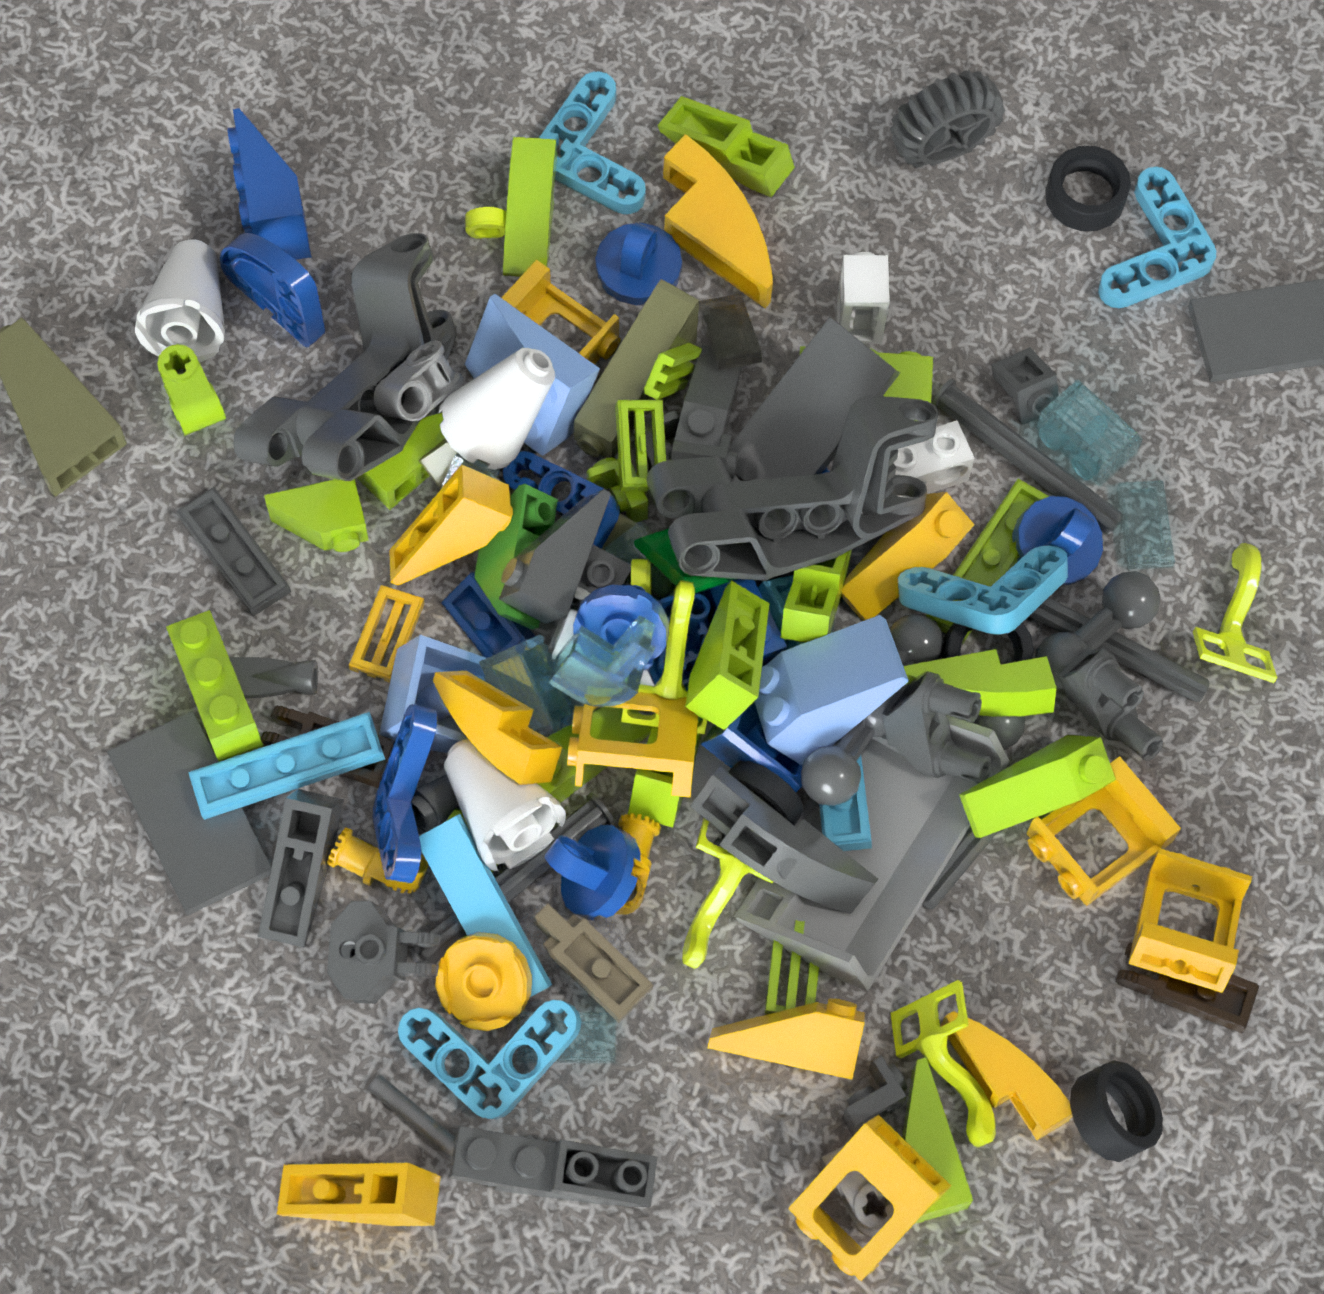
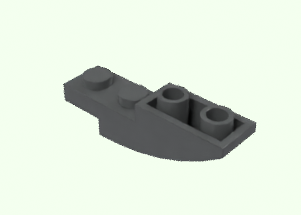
M722 767L710 777L690 805V807L726 835L719 844L721 847L764 877L808 900L851 914L878 881L877 877L806 820L802 819L795 827Z
M459 1126L456 1129L449 1179L494 1186V1190L602 1205L649 1208L652 1203L657 1156L562 1139L555 1143Z

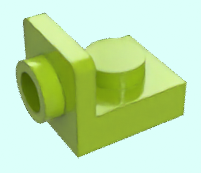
M613 457L602 459L586 471V480L605 490L610 488L611 495L620 506V513L625 511L628 518L636 523L648 519V499L645 492H638V489L620 492L618 459ZM631 462L632 477H637L636 471Z

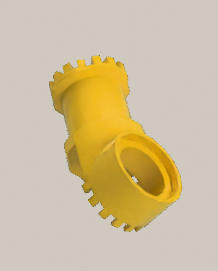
M634 813L621 815L618 823L622 830L636 839L641 852L640 861L634 859L631 875L638 878L635 886L637 894L615 913L618 915L630 914L640 907L652 865L648 859L654 837L660 834L661 830L660 823L654 822L653 819L649 820L650 817L647 816L642 820L641 814H638L637 818Z
M347 827L343 829L338 837L340 843L336 842L334 844L338 848H332L327 860V864L333 868L339 865L363 877V883L368 886L376 879L386 884L387 887H392L394 891H397V888L401 889L400 893L408 890V894L412 890L416 892L419 889L428 869V862L421 854L418 873L412 883L386 879L379 848L353 836V830Z

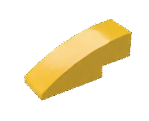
M466 670L435 672L433 683L444 705L461 731L484 757L498 770L520 785L552 781L563 747L528 727L534 709Z
M952 1011L945 1015L940 1026L954 1021L958 1013ZM968 1018L969 1026L947 1036V1039L970 1074L984 1090L992 1108L994 1109L1010 1099L1036 1140L1041 1139L1067 1123L1073 1117L1070 1101L1057 1084L1030 1057L1004 1037Z

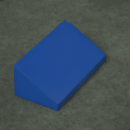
M471 572L441 603L485 658L506 664L539 640L530 628L500 616L475 580V572Z

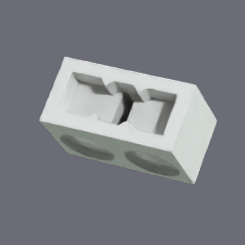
M870 252L843 255L837 293V322L864 344H882L890 303L888 255H875Z
M958 421L936 427L934 437L927 441L898 449V458L894 462L896 466L895 475L918 478L927 486V494L968 481L975 458ZM900 496L904 498H913L909 496Z

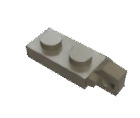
M548 903L534 916V924L549 938L543 943V947L550 953V957L618 1023L653 990V984L585 918L580 920L573 914L566 921Z

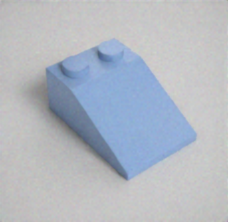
M494 294L488 300L465 366L475 379L521 348L540 350L550 358L555 371V380L524 441L525 444L543 456L573 434L574 419L587 400L600 368Z
M881 615L779 653L767 665L762 667L759 695L754 702L767 744L803 766L804 760L813 751L821 747L833 746L909 680L887 621Z
M419 635L397 649L379 735L396 740L405 712L409 705L413 704L433 708L437 711V728L431 751L448 753L455 743L468 739L444 705L433 683L435 672L465 670L534 709L528 726L534 730L544 678Z

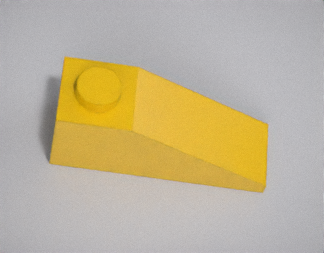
M461 465L389 550L390 583L399 586L487 546L499 531L502 532L508 527L512 519L513 508L510 505L509 485Z
M947 492L927 494L923 513L887 531L845 578L841 597L863 621L875 617L899 597L898 577L902 572L914 567L933 569L952 552L975 524Z
M830 998L827 1004L815 1002L712 1028L707 1048L852 1080L865 1023V1012L856 1011L857 1005L852 1002Z
M411 1163L283 1165L277 1215L387 1226H435L441 1176Z

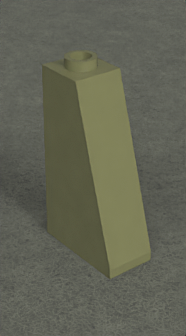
M663 279L658 282L574 419V440L577 441L579 448L592 457L602 455L605 458H614L618 453L615 409L617 401L656 400L644 394V387L659 353L688 342L693 345L697 342L698 299ZM628 411L629 436L634 430L633 411Z
M22 317L12 325L0 328V377L49 491L56 497L127 445V442L118 422Z

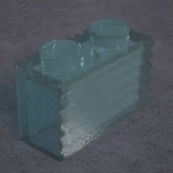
M1075 380L1060 396H1057L1054 401L1050 402L1041 411L1036 426L1042 442L1048 448L1054 451L1058 449L1071 460L1072 468L1081 478L1085 480L1092 479L1099 487L1137 454L1143 440L1134 429L1079 380Z
M537 635L479 661L485 674V682L534 709L528 727L545 737L573 724L575 706L571 704L572 697L567 695L568 689L563 686L564 680L559 678L560 671L555 669L556 663L551 660L552 654L547 652L548 645L544 644L545 637Z

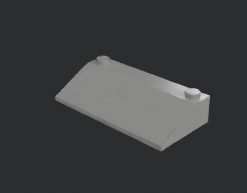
M948 715L951 739L955 746L990 756L991 771L988 778L1006 769L1010 761L994 730ZM886 735L872 737L861 754L872 848L844 852L877 877L878 881L854 911L849 914L826 907L789 891L775 882L770 883L758 878L734 915L741 924L772 942L776 940L783 945V949L790 953L792 951L801 956L802 960L807 963H813L825 974L865 991H869L969 829L970 823L959 794L977 785L974 781L946 774L943 777L935 778L920 773L893 746L888 745ZM810 798L795 827L804 819L822 833L819 803ZM795 920L805 922L804 934L794 931Z

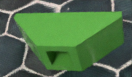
M522 484L510 496L513 515L508 527L502 532L499 531L487 546L479 549L474 578L500 616L533 630L539 628V620L499 600L504 587L501 577L509 561L519 555L554 524L558 499L527 484Z

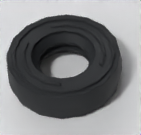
M739 761L728 771L730 775L795 826L803 813V804L798 794L787 782L776 773L751 761Z

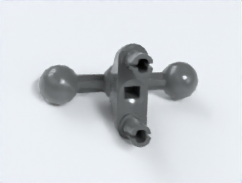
M1132 571L1122 572L1111 578L1103 589V608L1075 633L1058 632L1046 637L1036 649L1035 658L1047 656L1056 689H1065L1068 699L1074 703L1094 729L1107 740H1121L1142 759L1149 761L1161 751L1163 740H1161V736L1138 719L1136 707L1142 701L1144 691L1141 686L1121 672L1117 659L1105 648L1100 647L1121 627L1124 629L1141 628L1150 623L1159 611L1160 593L1158 587L1149 576ZM978 715L973 723L994 730L1003 749L1006 750L1015 745L1024 734L1025 716L991 717Z
M909 614L898 619L889 628L903 666L939 660L941 658L945 640L943 632L935 620L923 614ZM925 671L908 685L905 684L833 746L821 747L813 751L803 763L801 770L802 787L812 800L821 805L834 806L848 801L858 791L861 779L860 766L857 760L872 737L884 735L887 737L888 745L893 746L920 773L935 778L948 774L974 781L977 784L981 783L989 777L991 771L990 756L955 746L951 739L948 715L973 723L981 710L982 700L980 699V693L970 692L945 684L940 675Z

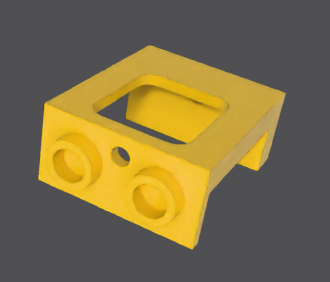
M538 260L501 297L538 325H541L550 315L558 314L589 335L592 339L579 354L594 365L601 357L605 360L610 358L620 344L619 317L614 314L605 322L552 285L550 269Z
M586 687L584 706L575 705L573 714L572 734H579V738L570 737L567 766H576L575 786L582 787L585 764L673 772L671 796L690 797L698 716L685 707L687 697L667 699L652 693ZM597 707H612L655 712L659 715L657 740L652 744L595 739L590 735L593 711Z
M1120 756L1110 763L1116 779L1114 782L1080 801L1054 810L1042 820L1039 817L1034 818L1026 833L1029 836L1028 845L1033 854L1043 863L1049 861L1060 874L1058 881L1066 894L1072 899L1079 897L1086 906L1155 856L1159 848L1164 849L1170 845L1181 830L1180 826ZM1096 809L1106 817L1126 841L1128 850L1124 855L1090 879L1055 835L1086 812Z
M1159 848L1145 883L1128 964L1223 993L1237 964L1239 950L1234 949L1242 900L1251 883L1252 876L1233 871L1227 867H1220L1187 857L1181 853H1174ZM1165 892L1179 893L1211 903L1216 907L1218 914L1212 941L1157 925Z
M877 1115L858 1130L788 1209L797 1217L795 1219L796 1224L804 1234L814 1240L819 1239L833 1253L831 1255L832 1259L839 1269L850 1276L855 1275L862 1281L879 1266L878 1263L921 1216L947 1192L951 1185L883 1118ZM850 1171L860 1172L894 1207L892 1217L864 1248L852 1239L819 1206Z

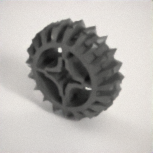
M966 70L959 75L955 72L950 73L947 78L942 80L937 78L935 83L923 86V90L919 93L910 95L909 102L898 108L899 113L892 118L893 125L890 128L893 136L892 140L900 156L904 157L907 164H913L915 168H921L927 164L935 166L936 164L970 153L978 145H984L985 138L994 135L996 132L995 127L1002 123V115L1006 111L997 86L994 82H991L988 76H984L981 71L971 73L969 70Z

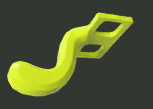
M1241 543L1232 554V566L1239 571L1238 583L1224 615L1219 633L1216 634L1195 627L1193 636L1200 659L1274 683L1277 675L1269 651L1246 644L1242 634L1243 621L1257 592L1262 564L1258 548L1251 544ZM1203 640L1217 644L1224 650L1225 656L1209 651L1205 647ZM1245 654L1261 659L1265 664L1266 670L1249 664L1246 661Z
M680 580L675 588L669 621V637L666 645L664 670L661 678L655 686L628 683L626 691L652 693L667 699L687 697L688 691L685 690L682 682L689 619L695 596L693 582ZM623 709L621 722L659 727V715L657 713L653 715L636 714L628 709ZM702 719L698 722V734H705L707 720Z
M703 818L696 848L719 858L721 871L717 882L695 915L684 942L682 962L693 969H696L704 962L712 928L735 892L742 877L751 873L773 883V881L741 862L724 848L709 842L706 838L709 821Z
M956 980L890 1013L896 1057L903 1058L919 1050L924 1057H927L928 1063L934 1071L954 1087L968 1109L966 1125L968 1139L974 1146L981 1147L993 1142L996 1135V1123L990 1101L976 1079L967 1069L952 1059L947 1050V1036L969 1026L963 984L961 981ZM956 994L958 1016L954 1021L940 1026L938 1004L941 1000ZM918 1012L920 1035L917 1039L903 1045L901 1022L903 1019Z

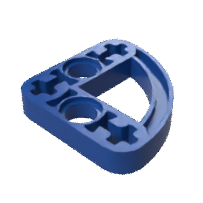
M251 233L240 234L221 251L220 265L229 281L262 310L265 308L269 309L274 314L271 318L304 347H310L325 334L316 283L308 271L288 253L272 242Z

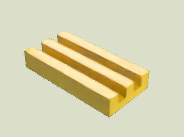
M381 585L349 663V669L357 673L359 671L367 673V676L373 678H383L384 681L390 683L397 649L411 640L425 604L424 598ZM388 599L395 600L371 662L365 661V655ZM405 604L410 605L411 607L387 667L381 666Z

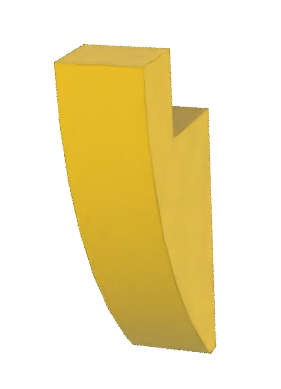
M685 134L664 156L663 178L685 193L665 214L664 231L673 237L681 249L759 305L766 308L771 303L773 278L766 242L757 218L744 194L728 172L704 148Z

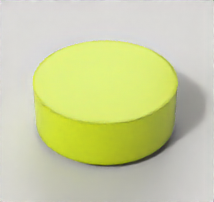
M479 207L465 214V231L469 236L481 239L500 238L505 235V210L496 207Z
M632 559L631 585L640 586L651 595V562L648 559Z

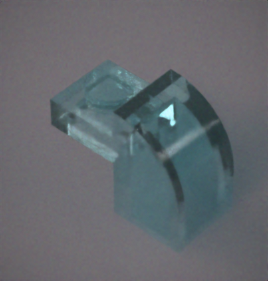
M639 615L614 645L581 626L556 655L548 683L571 698L591 706L610 707L630 700L638 693L644 667L655 650V647L651 645L655 624Z

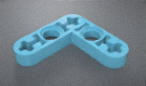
M601 71L591 72L581 78L539 138L556 139L557 147L559 145V137L564 141L560 147L561 158L557 157L556 181L615 212L632 214L639 211L645 203L646 188L643 179L636 173L585 147L616 101V83L614 79ZM600 87L604 88L605 95L598 94L594 98L591 110L587 106L590 101V90L597 91ZM579 117L586 121L587 126L583 130L573 132L565 128L564 122L569 118ZM586 167H593L598 169L602 175L594 182H586L579 178L578 173ZM611 176L613 177V185L608 183ZM628 187L634 189V196L627 195L624 199L619 197V190L626 191Z
M1150 167L1142 171L1138 177L1134 192L1138 203L1163 246L1105 270L1099 283L1098 293L1101 300L1110 307H1128L1201 278L1210 272L1215 262L1217 253L1215 245L1176 179L1164 168ZM1149 182H1152L1155 187L1163 186L1161 197L1155 189L1147 190ZM1161 200H1163L1164 205L1159 208ZM1170 215L1179 216L1185 221L1186 228L1179 231L1171 230L1165 225L1163 219ZM1190 250L1195 255H1204L1201 263L1196 258L1184 260L1187 258ZM1184 261L1179 271L1177 263ZM1153 264L1160 265L1167 270L1169 277L1160 281L1154 280L1148 276L1145 268ZM1136 272L1137 280L1131 282ZM1113 280H1116L1119 285L1129 283L1125 293H1122L1119 288L1111 289Z
M1050 545L1033 548L991 587L931 568H910L902 572L898 577L899 601L907 608L994 635L1005 634L1016 629L1068 578L1067 553L1059 547Z
M560 1000L547 1001L531 1015L491 1062L440 1014L433 1010L416 1008L408 1011L399 1022L398 1034L402 1044L475 1114L482 1118L498 1119L505 1117L515 1108L574 1041L580 1032L581 1018L577 1009L568 1002ZM565 1011L567 1016L563 1022L568 1029L565 1033L554 1031L549 1035L545 1042L553 1045V1048L548 1053L541 1042L531 1038L529 1035L535 1030L537 1035L543 1036L551 1026V1022L547 1018L549 1013L561 1014ZM416 1020L420 1022L430 1020L432 1023L428 1027V1031L436 1040L444 1041L446 1035L450 1037V1041L438 1048L433 1060L429 1057V1053L437 1048L427 1040H413L417 1031L412 1025ZM524 1045L532 1047L538 1058L534 1070L527 1074H521L516 1071L512 1063L515 1050ZM461 1049L469 1057V1069L463 1076L454 1078L445 1069V1059L451 1051ZM481 1067L485 1070V1074L478 1077V1079L489 1088H496L499 1085L502 1089L498 1094L499 1099L502 1101L500 1107L489 1105L484 1108L482 1103L485 1101L486 1096L477 1086H470L468 1093L463 1089L465 1085L476 1079Z

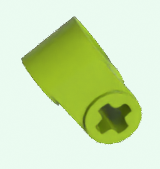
M179 344L171 345L164 349L158 357V370L169 396L170 405L177 421H179L184 436L225 420L226 416L211 382H208L194 351L186 345ZM183 368L184 373L178 375L176 370Z

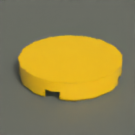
M478 932L462 937L449 947L438 964V976H436L435 987L441 1005L449 1015L452 1013L461 1021L459 1022L460 1024L469 1029L490 1031L506 1026L524 1011L531 996L532 974L526 957L513 942L498 934Z

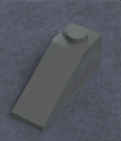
M702 345V351L697 359L683 403L674 440L719 447L722 434H726L745 354Z
M602 489L581 499L519 555L511 559L501 577L504 587L499 600L545 624L567 616L611 493Z
M297 789L285 798L258 937L300 947L306 946L329 867L327 860L332 848L335 846L344 799Z

